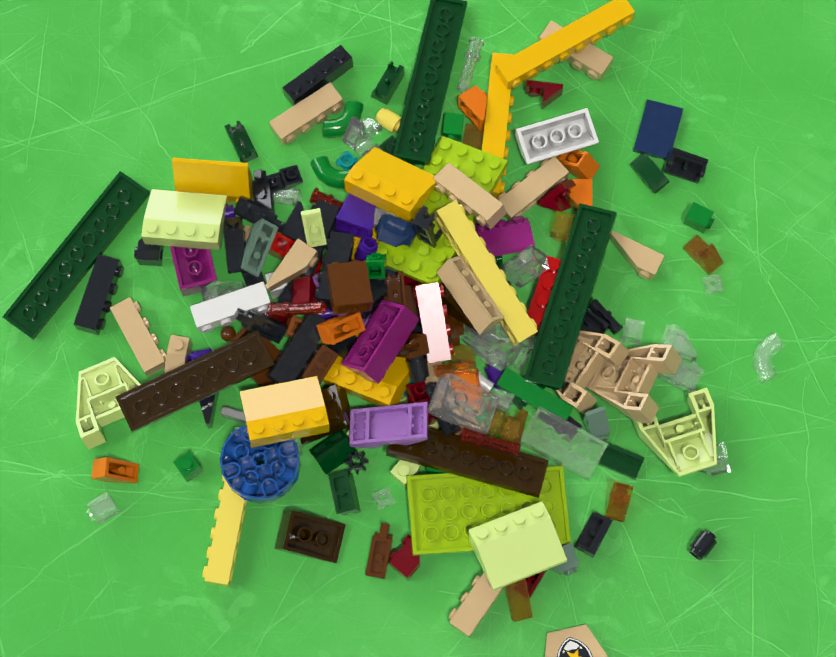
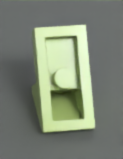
M320 208L301 211L307 245L310 247L327 245Z

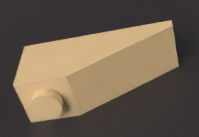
M613 231L610 241L641 278L653 281L665 255Z
M297 239L266 283L267 291L271 292L307 272L310 267L313 268L319 260L317 250Z
M176 335L170 336L164 374L187 363V355L191 353L193 346L190 338Z

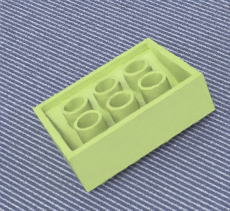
M152 189L143 220L141 237L144 243L220 250L227 195Z
M543 502L536 503L469 530V542L493 591L567 562L555 527Z

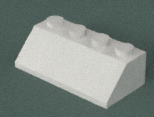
M588 108L518 128L515 132L520 153L527 165L599 144Z
M264 282L190 306L199 333H208L213 331L215 327H225L232 324V321L236 320L234 314L238 308L247 312L253 310L261 314L268 312L272 308Z

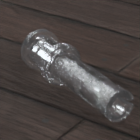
M477 37L469 38L468 51L464 54L466 61L457 90L461 93L469 89L476 62L481 58V48L485 45V42Z

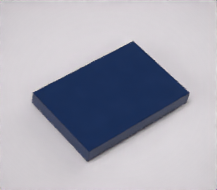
M647 99L633 152L645 153L648 156L666 160L668 152L674 146L683 108Z

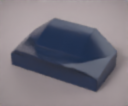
M383 214L376 229V233H378L377 239L394 247L400 245L410 247L417 235L412 224L390 214Z

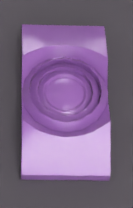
M428 402L351 410L349 442L351 447L375 449L388 444L411 445L428 439Z

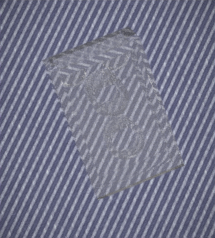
M449 373L439 376L427 412L443 421L487 434L499 398Z

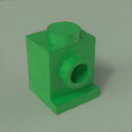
M373 253L367 255L365 261L369 279H385L387 272L386 254ZM372 270H381V272H371V271H372Z

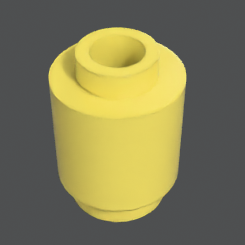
M381 108L375 118L378 124L391 133L399 131L402 117L390 109Z

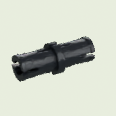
M597 299L588 306L594 314L609 324L608 329L613 335H616L623 328L612 316V312L610 310L607 311Z

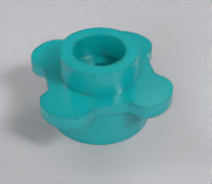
M349 151L344 152L340 159L336 160L337 166H341L344 170L352 168L358 162V159L354 158Z

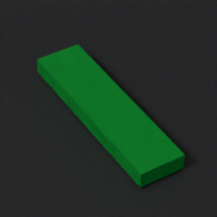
M508 368L505 369L496 386L563 425L574 408L537 385L524 380L523 377Z

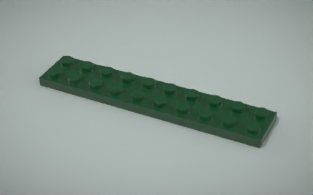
M430 1L392 155L403 161L421 165L430 164L468 1Z
M120 171L2 317L34 340L95 264L97 255L103 254L147 199L150 192Z
M579 204L524 380L562 391L617 212Z

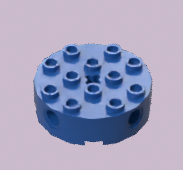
M247 425L231 433L223 445L220 456L222 475L231 490L244 500L256 503L276 501L289 493L298 480L301 468L299 450L293 439L251 448ZM263 459L265 463L259 466L257 461H262Z

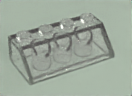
M541 406L536 410L520 439V444L563 466L587 481L590 480L608 446L607 442Z

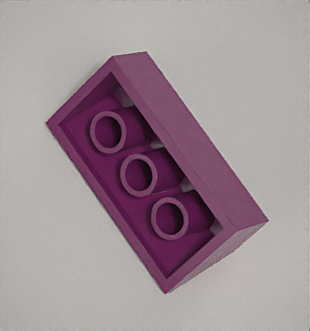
M524 216L514 217L510 221L502 219L492 229H489L486 225L476 224V233L484 239L486 249L494 257L536 249L530 222Z
M170 246L179 288L183 297L200 293L218 282L210 249Z
M382 300L366 324V330L361 332L341 365L364 379L379 384L420 318L404 305Z

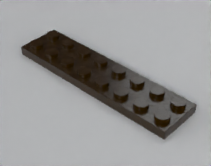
M257 330L115 396L133 433L257 375L275 364Z
M428 427L427 440L411 445L389 444L386 451V456L537 498L540 496L549 460L459 435L452 434L446 436L443 431Z

